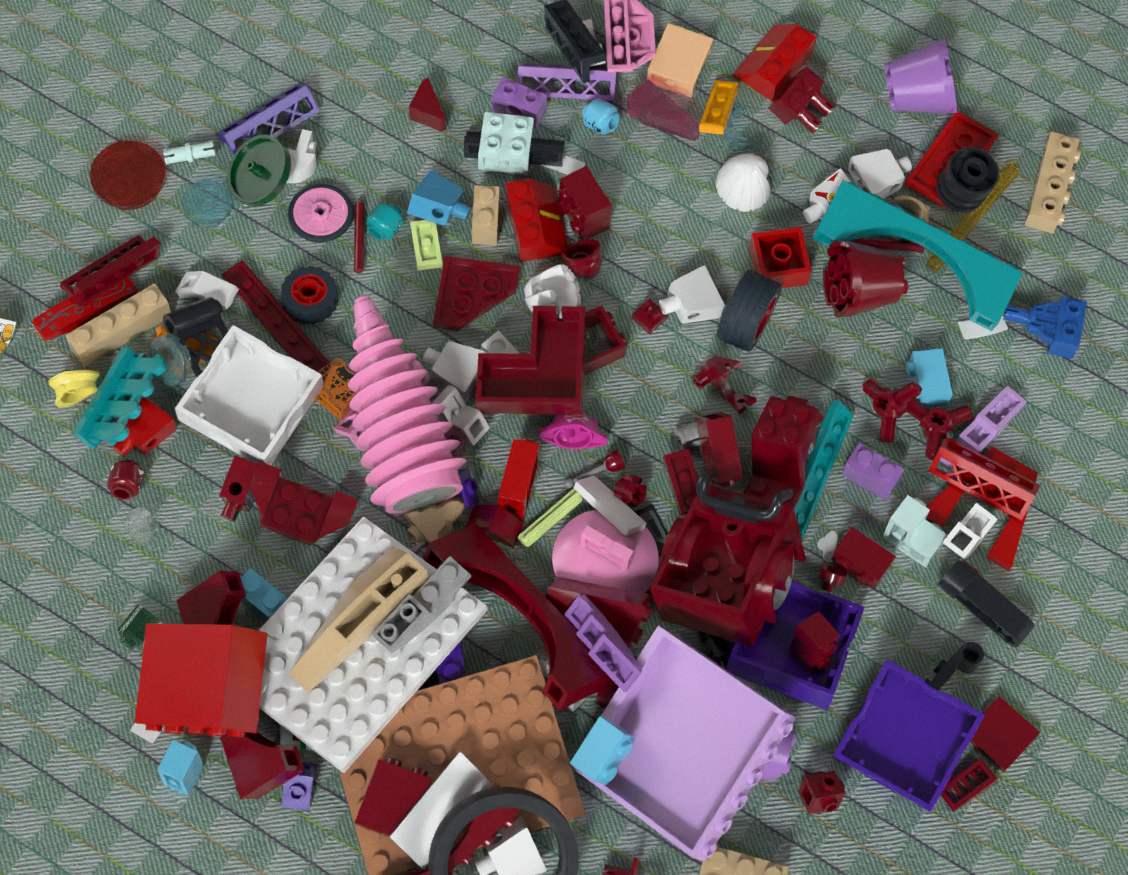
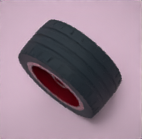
M750 269L747 270L725 308L716 336L728 344L750 352L758 342L774 311L782 285L761 273Z

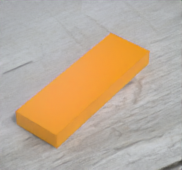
M717 80L714 82L699 124V132L724 135L739 91V83Z

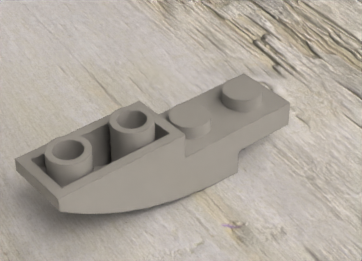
M449 556L413 596L408 594L371 635L390 653L395 652L427 628L454 602L455 598L453 596L468 581L471 575Z

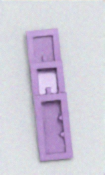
M1006 386L959 435L956 442L981 454L1026 405L1027 401L1010 387ZM943 458L940 459L939 462L948 470H954L951 462Z

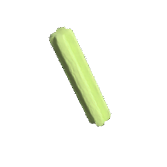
M575 489L568 492L518 535L520 543L526 548L530 547L579 505L583 500L582 496Z

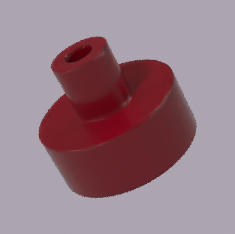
M822 565L818 577L825 581L822 589L832 592L835 585H844L847 574L836 567Z

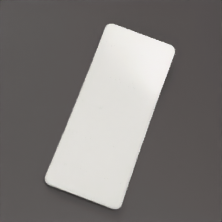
M1003 315L993 331L971 320L958 322L965 340L992 335L1008 329L1005 320H1003Z

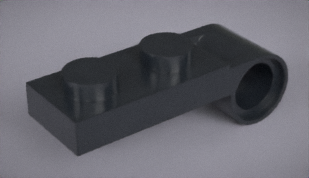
M975 642L963 644L948 661L941 660L933 671L937 675L932 681L926 679L924 682L940 691L957 669L964 673L974 672L984 658L983 648ZM969 653L973 655L975 661H967L963 654Z

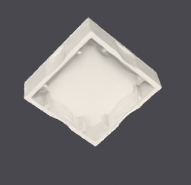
M232 325L212 354L208 366L191 384L176 406L175 411L179 421L249 461L257 464L261 461L271 465L324 387L323 379L320 373L291 357L275 352L263 341Z

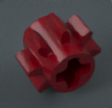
M625 474L622 479L616 482L614 496L620 498L627 506L630 505L636 508L637 504L645 499L647 486L641 484V477Z

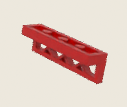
M949 437L945 438L928 472L1020 520L1024 518L1041 486ZM943 458L951 462L954 470L946 472L938 468L937 465L940 459ZM970 472L974 474L977 482L972 484L965 482L961 473ZM990 484L997 486L1001 495L992 496L988 494L985 486ZM1016 496L1026 502L1020 511L1011 506L1008 498Z

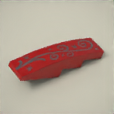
M128 277L81 307L69 297L32 319V324L44 341H48L76 330L91 321V319L112 309L116 304L136 295L138 290Z

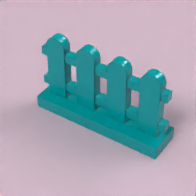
M122 347L72 434L89 448H97L101 440H106L110 445H115L116 441L125 440L130 432L126 427L128 420L136 419L142 412V407L138 404L140 399L150 396L154 391L155 386L151 383L152 378L161 375L167 368V364L163 361L164 357L156 354L154 358H147L142 353L137 355L130 348ZM138 375H144L141 380L136 379ZM126 396L131 397L129 401H124ZM113 418H119L117 423H111Z

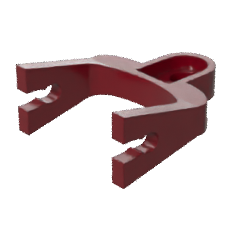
M714 355L707 360V363L700 367L699 372L691 376L692 380H694L693 383L699 389H703L709 383L716 386L721 397L739 415L746 410L745 406L741 403L744 402L752 406L757 402L756 397L735 392L726 379L731 374L726 367L737 370L742 366L741 361Z

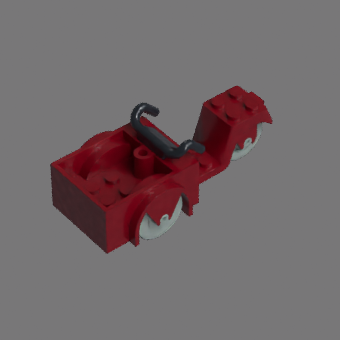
M788 395L787 399L770 397L751 434L752 476L743 493L709 485V481L719 476V471L715 468L701 473L696 483L697 495L689 511L680 514L672 524L663 546L660 568L650 586L663 621L751 647L754 646L765 621L773 624L776 623L775 610L782 605L788 594L793 578L795 560L804 562L806 559L802 546L803 540L794 509L805 487V464L813 447H815V428L825 418V415L820 410L809 405L808 400Z

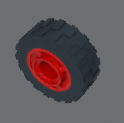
M303 266L293 270L289 276L285 277V281L281 285L282 304L294 321H299L301 324H316L332 316V312L337 308L338 292L335 279L330 276L328 271H324L320 267Z

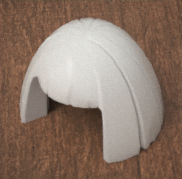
M750 153L737 155L726 161L716 178V189L720 198H723V202H726V205L735 210L738 208L742 212L754 211L756 208L758 209L763 206V203L767 202L771 194L770 185L767 181L769 172L767 163L761 157Z
M564 264L556 265L532 277L526 283L524 288L525 302L532 313L533 306H556L558 321H563L561 306L581 305V296L578 294L580 291L579 285L575 281L576 277L571 272V269H568Z

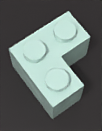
M907 495L890 518L882 538L924 567H927L943 545L947 534L938 524L930 523L926 520L930 510L924 502Z

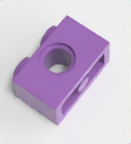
M502 77L492 95V111L499 114L532 117L534 119L533 129H537L547 111V95Z

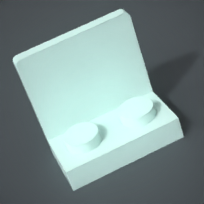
M485 112L478 154V170L528 175L534 119L526 116Z

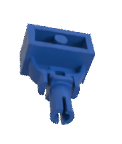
M1062 296L1059 302H1049L1044 305L1033 303L1030 310L1008 304L1003 320L1025 325L1027 333L1036 334L1042 342L1049 344L1047 354L1073 359L1080 345L1087 301Z

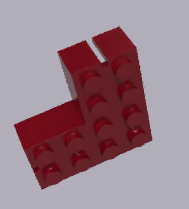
M533 306L530 354L478 353V380L476 381L475 397L477 410L481 413L582 415L587 324L585 306H561L563 321H558L556 306Z

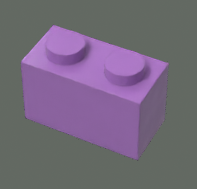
M859 443L846 462L842 475L887 501L900 482L905 469Z

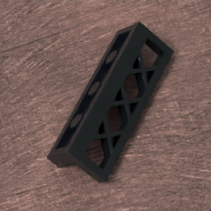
M567 0L544 5L545 29L583 83L589 82V66L605 61V52Z
M467 131L464 137V157L478 159L482 132ZM531 138L529 164L562 167L565 141Z

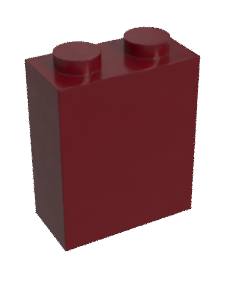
M717 412L696 417L705 470L717 469L719 476L712 481L716 484H721L722 487L736 484V480L742 479L743 474L732 416L723 412Z
M386 757L385 761L378 759L354 824L390 838L397 827L429 790L432 783V778L427 777L429 772L414 766L411 771L402 768V762L390 757Z

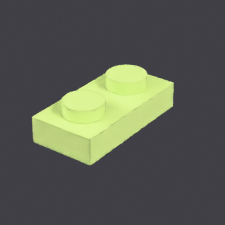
M428 220L410 222L417 270L442 268L443 264L436 223Z

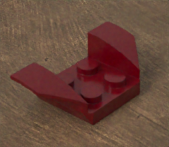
M261 461L258 462L250 488L260 512L259 518L262 528L311 546L319 541L320 538L350 524L358 499L338 491L332 497L279 477L282 469Z

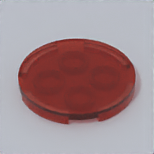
M121 141L109 145L96 156L90 169V181L96 196L101 201L118 207L119 210H134L142 208L155 200V197L166 182V170L160 154L151 146L139 141Z

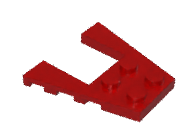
M991 447L983 455L1036 482L1038 472L995 447ZM970 472L961 474L965 482L969 484L977 482L974 474ZM950 484L926 506L930 510L926 520L930 523H936L942 528L965 491ZM993 484L985 486L988 494L992 496L1001 495L997 486ZM1016 496L1008 498L1011 506L1020 511L1022 510L1026 501ZM997 508L1011 518L986 558L1010 571L1027 512L1024 518L1020 520Z

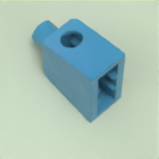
M430 170L412 194L407 213L444 226L447 225L453 216L466 221L472 207L460 202L464 192L461 187Z

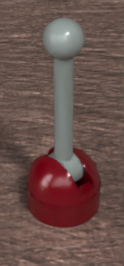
M616 449L605 456L603 465L573 479L567 478L564 481V485L570 489L576 481L590 477L604 469L610 472H619L626 468L624 461Z

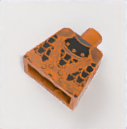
M338 358L318 371L322 375L324 387L315 400L339 420H342L351 410L349 406L350 401L357 394V392L349 389L348 383L358 372L351 370L345 362Z

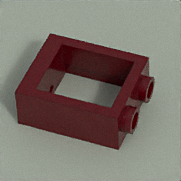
M602 305L586 312V329L599 324L612 349L586 360L584 375L625 357L627 341L621 332H617L612 314L610 312L606 313Z

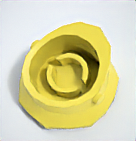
M92 370L64 371L49 379V385L56 393L55 405L59 408L69 407L96 393V380L99 377V372Z

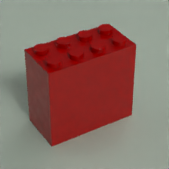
M146 624L134 723L146 725V731L162 732V728H164L165 734L180 735V733H183V730H185L186 735L201 736L206 731L207 736L223 737L228 732L229 737L245 738V733H257L268 633L235 625Z

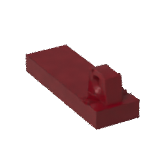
M685 449L663 456L679 514L689 511L697 495L696 483L698 477L690 451Z

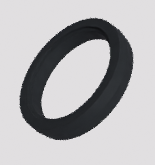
M517 787L488 788L460 801L440 822L429 850V874L448 875V858L451 847L460 831L470 821L494 809L519 808L541 817L552 828L559 849L556 875H577L579 867L577 843L564 815L542 796Z

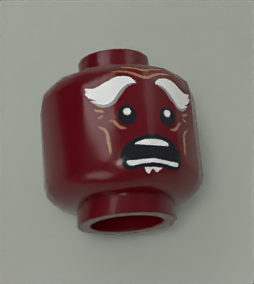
M133 460L118 461L111 467L107 487L114 497L121 500H129L140 493L145 473L137 462Z

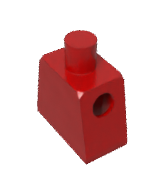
M142 397L138 403L142 407L141 414L136 419L128 420L126 427L130 430L129 435L125 440L118 441L113 446V449L122 457H125L133 448L143 455L148 454L176 431L177 427L174 418L145 397Z

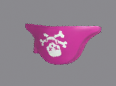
M585 412L582 415H556L554 421L541 429L539 439L561 448L574 450L606 446L608 441L607 436L598 430L597 419L591 418Z

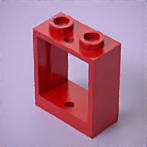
M513 438L498 495V504L518 520L524 521L538 467L539 444L526 438L520 440Z

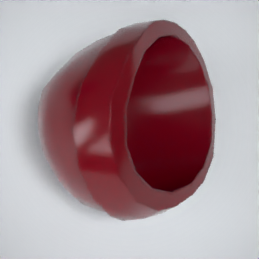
M595 239L571 243L562 250V263L568 269H571L575 276L585 280L593 279L599 273L602 264L601 246Z

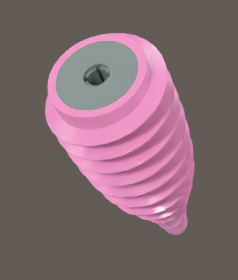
M369 296L359 297L354 301L355 305L353 306L355 315L354 328L356 329V340L353 343V349L357 351V355L349 364L350 369L358 373L348 383L349 389L357 392V394L351 399L349 406L353 411L360 412L352 422L354 429L363 432L357 438L356 446L367 450L362 456L360 463L365 468L373 469L365 478V482L371 487L378 488L372 494L371 502L379 506H385L386 512L391 514H401L428 505L442 503L462 491L463 485L457 470L467 462L463 458H453L451 454L460 445V441L446 440L444 435L453 427V423L439 421L437 416L446 409V406L431 403L429 398L438 391V388L432 386L424 387L421 380L429 372L424 369L415 370L411 363L417 358V354H405L400 347L404 339H396L389 329L390 325L385 323L374 301L370 300Z

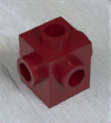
M835 770L829 772L818 771L812 775L805 776L798 790L808 814L835 811L839 808L846 794L845 786L839 780Z

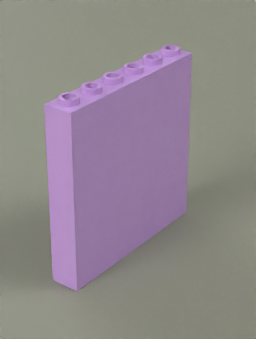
M657 626L636 660L643 672L627 692H624L620 687L618 688L601 717L612 720L636 738L632 744L631 752L627 757L623 758L617 768L616 776L607 785L594 782L572 764L570 766L692 858L705 861L715 852L716 843L721 835L729 830L732 824L731 819L736 811L745 805L747 794L752 786H755L760 781L766 764L776 756L778 745L791 732L796 717L669 630Z

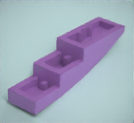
M585 594L579 595L564 616L579 630L576 635L590 649L588 653L590 657L624 692H627L643 671L632 652L605 616Z

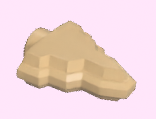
M457 497L443 501L439 505H428L403 513L410 525V528L406 531L413 543L417 545L424 540L428 547L429 542L451 534L452 524L460 518L465 508L464 501Z

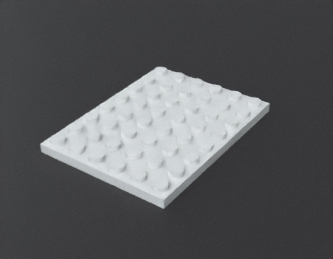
M365 517L361 518L259 629L261 632L268 633L259 708L343 773L348 770L487 611V605L461 587L453 596L455 598L454 602L407 644L390 653L376 638L371 636L307 693L289 675V672L354 580L392 547L408 552L427 570L428 578L437 570Z

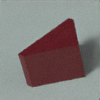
M425 78L409 105V119L438 131H444L445 116L429 79Z
M499 504L475 505L465 528L476 523L491 540L514 548L524 524Z

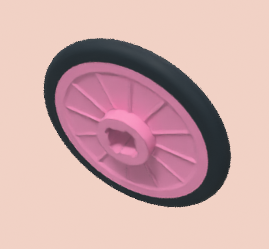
M315 184L302 189L293 197L288 208V220L292 229L300 237L312 242H328L340 237L350 227L354 215L352 202L346 193L328 184ZM322 211L323 215H319L318 212Z

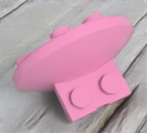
M597 510L584 512L569 521L557 536L552 555V567L555 578L561 577L644 594L650 589L657 574L659 563L657 545L646 527L643 531L624 536Z

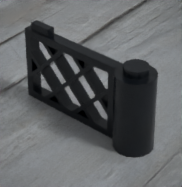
M210 296L163 316V324L167 333L176 340L196 378L203 372L199 367L200 359L210 362L212 357L202 353L205 343L218 347L221 343L207 337L209 330L217 327L222 335L221 341L228 332L221 318L222 306L217 299ZM193 338L201 341L199 352L190 349L185 340Z

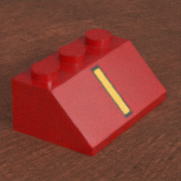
M798 24L774 25L733 73V77L773 102L812 55L817 36Z
M532 179L506 183L505 198L520 262L561 256L562 250L568 246L554 187Z

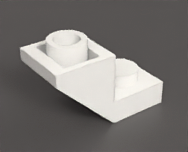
M192 271L186 272L175 292L181 298L198 297L202 300L210 296L220 302L223 310L231 306L239 289L235 285L207 272Z

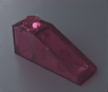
M649 79L627 96L626 109L628 114L633 119H638L643 125L692 141H696L699 138V124Z

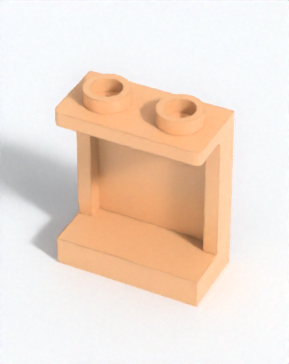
M668 23L656 49V56L649 65L646 82L692 98L696 82L707 56L711 54L713 38L703 33H695L682 26Z

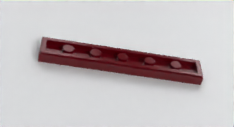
M243 260L222 273V277L226 282L235 285L239 289L236 293L289 357L316 372L329 364V361Z

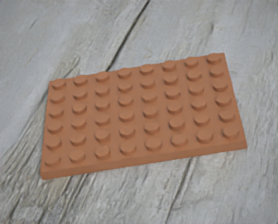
M537 655L416 691L345 773L339 770L353 822H355L378 759L383 761L386 760V757L396 759L402 762V768L410 771L413 766L429 772L427 777L432 778V786L459 752L493 785L497 782L500 787H517L532 791L551 802L559 809L567 821L585 816L552 703L542 692L545 681ZM519 809L520 812L516 814L518 817L522 815L529 833L550 827L541 817L530 811ZM469 823L460 831L451 850L458 844ZM354 824L368 875H394L420 867L391 838Z

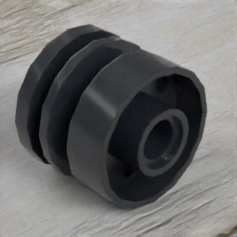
M975 147L961 148L953 154L936 179L935 189L938 198L952 211L967 213L978 209L999 180L998 165L993 157L982 149Z

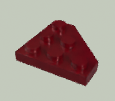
M445 256L433 328L459 331L514 295L517 291L520 266Z

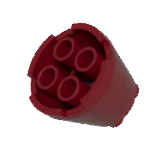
M835 241L829 246L827 254L830 256L828 267L823 269V290L827 306L833 307L835 317H851L894 304L900 300L902 294H907L908 282L904 279L905 258L903 255L851 241Z

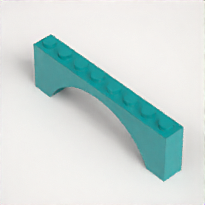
M843 180L812 239L827 247L835 241H852L862 237L878 235L903 238L925 247L945 262L959 280L967 299L969 320L990 331H993L998 325L1023 274L1014 265L1003 263L995 259L991 253L981 252L972 247L969 242L958 240L950 236L946 230L935 228L927 224L923 218L913 217L901 207L890 205L884 202L878 195L869 194L861 190L855 183Z

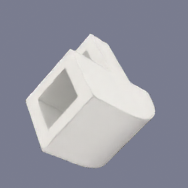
M302 129L296 150L288 149L291 156V171L287 183L305 181L313 175L317 168L315 156L316 142L313 141L312 131Z
M448 385L432 402V404H443L446 406V409L437 417L440 422L453 423V427L448 432L462 442L474 446L490 429L481 412L464 403L456 387Z
M976 503L961 523H957L943 541V544L966 560L979 546L982 539L998 519Z

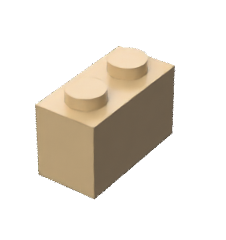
M474 185L472 244L497 245L499 187Z

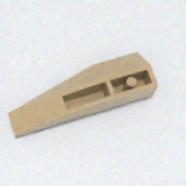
M394 547L390 548L351 583L292 667L289 675L309 693L372 636L371 634L408 594L413 596L429 579L427 570L408 552Z

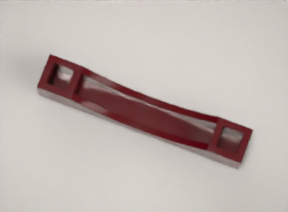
M496 782V783H495L492 787H490V788L500 787V786H499L498 783ZM519 808L494 809L470 821L462 838L450 851L448 875L454 874L452 870L457 865L461 864L464 866L475 857L474 851L479 846L483 845V847H486L497 837L495 833L502 826L507 829L519 818L516 815L520 812ZM429 866L425 870L422 869L401 875H430Z

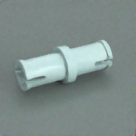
M213 140L192 145L189 142L185 143V146L163 149L164 156L175 155L164 158L166 165L182 161L191 163L194 162V159L216 156L214 149L204 151V149L214 147Z

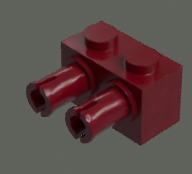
M806 66L794 75L768 109L785 125L791 120L797 119L812 134L820 127L819 125L822 124V121L807 109V104L811 102L825 117L830 114L836 105L820 92L821 86L825 82Z

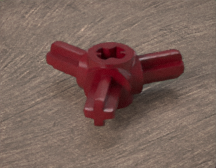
M868 379L866 382H863L862 387L863 391L873 399V408L877 416L881 417L879 440L891 443L894 441L896 418H901L907 410L908 402L921 394L922 387L917 381H912L901 389L893 388L891 390L890 388L881 387L873 379Z
M913 399L908 402L906 410L907 413L920 421L919 426L923 429V436L927 438L925 457L929 460H934L942 445V440L947 437V432L953 430L954 425L973 418L972 410L967 405L951 411L933 407L928 409Z

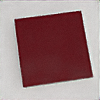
M999 696L984 711L983 714L985 716L970 743L1004 773L1041 732Z

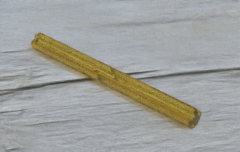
M1013 163L1008 164L999 175L997 184L981 206L972 212H968L951 232L950 236L958 240H964L1017 177L1020 169ZM933 254L926 266L932 272H938L945 262Z

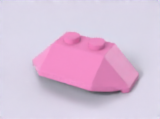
M604 0L607 72L633 71L656 56L653 14L638 0Z

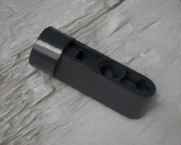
M962 557L937 584L953 600L959 601L1010 646L1018 647L1035 627L1033 621L981 577L978 571Z

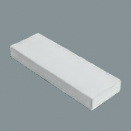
M590 476L576 481L574 489L624 536L644 530L647 523L620 498L614 496V493L597 477Z

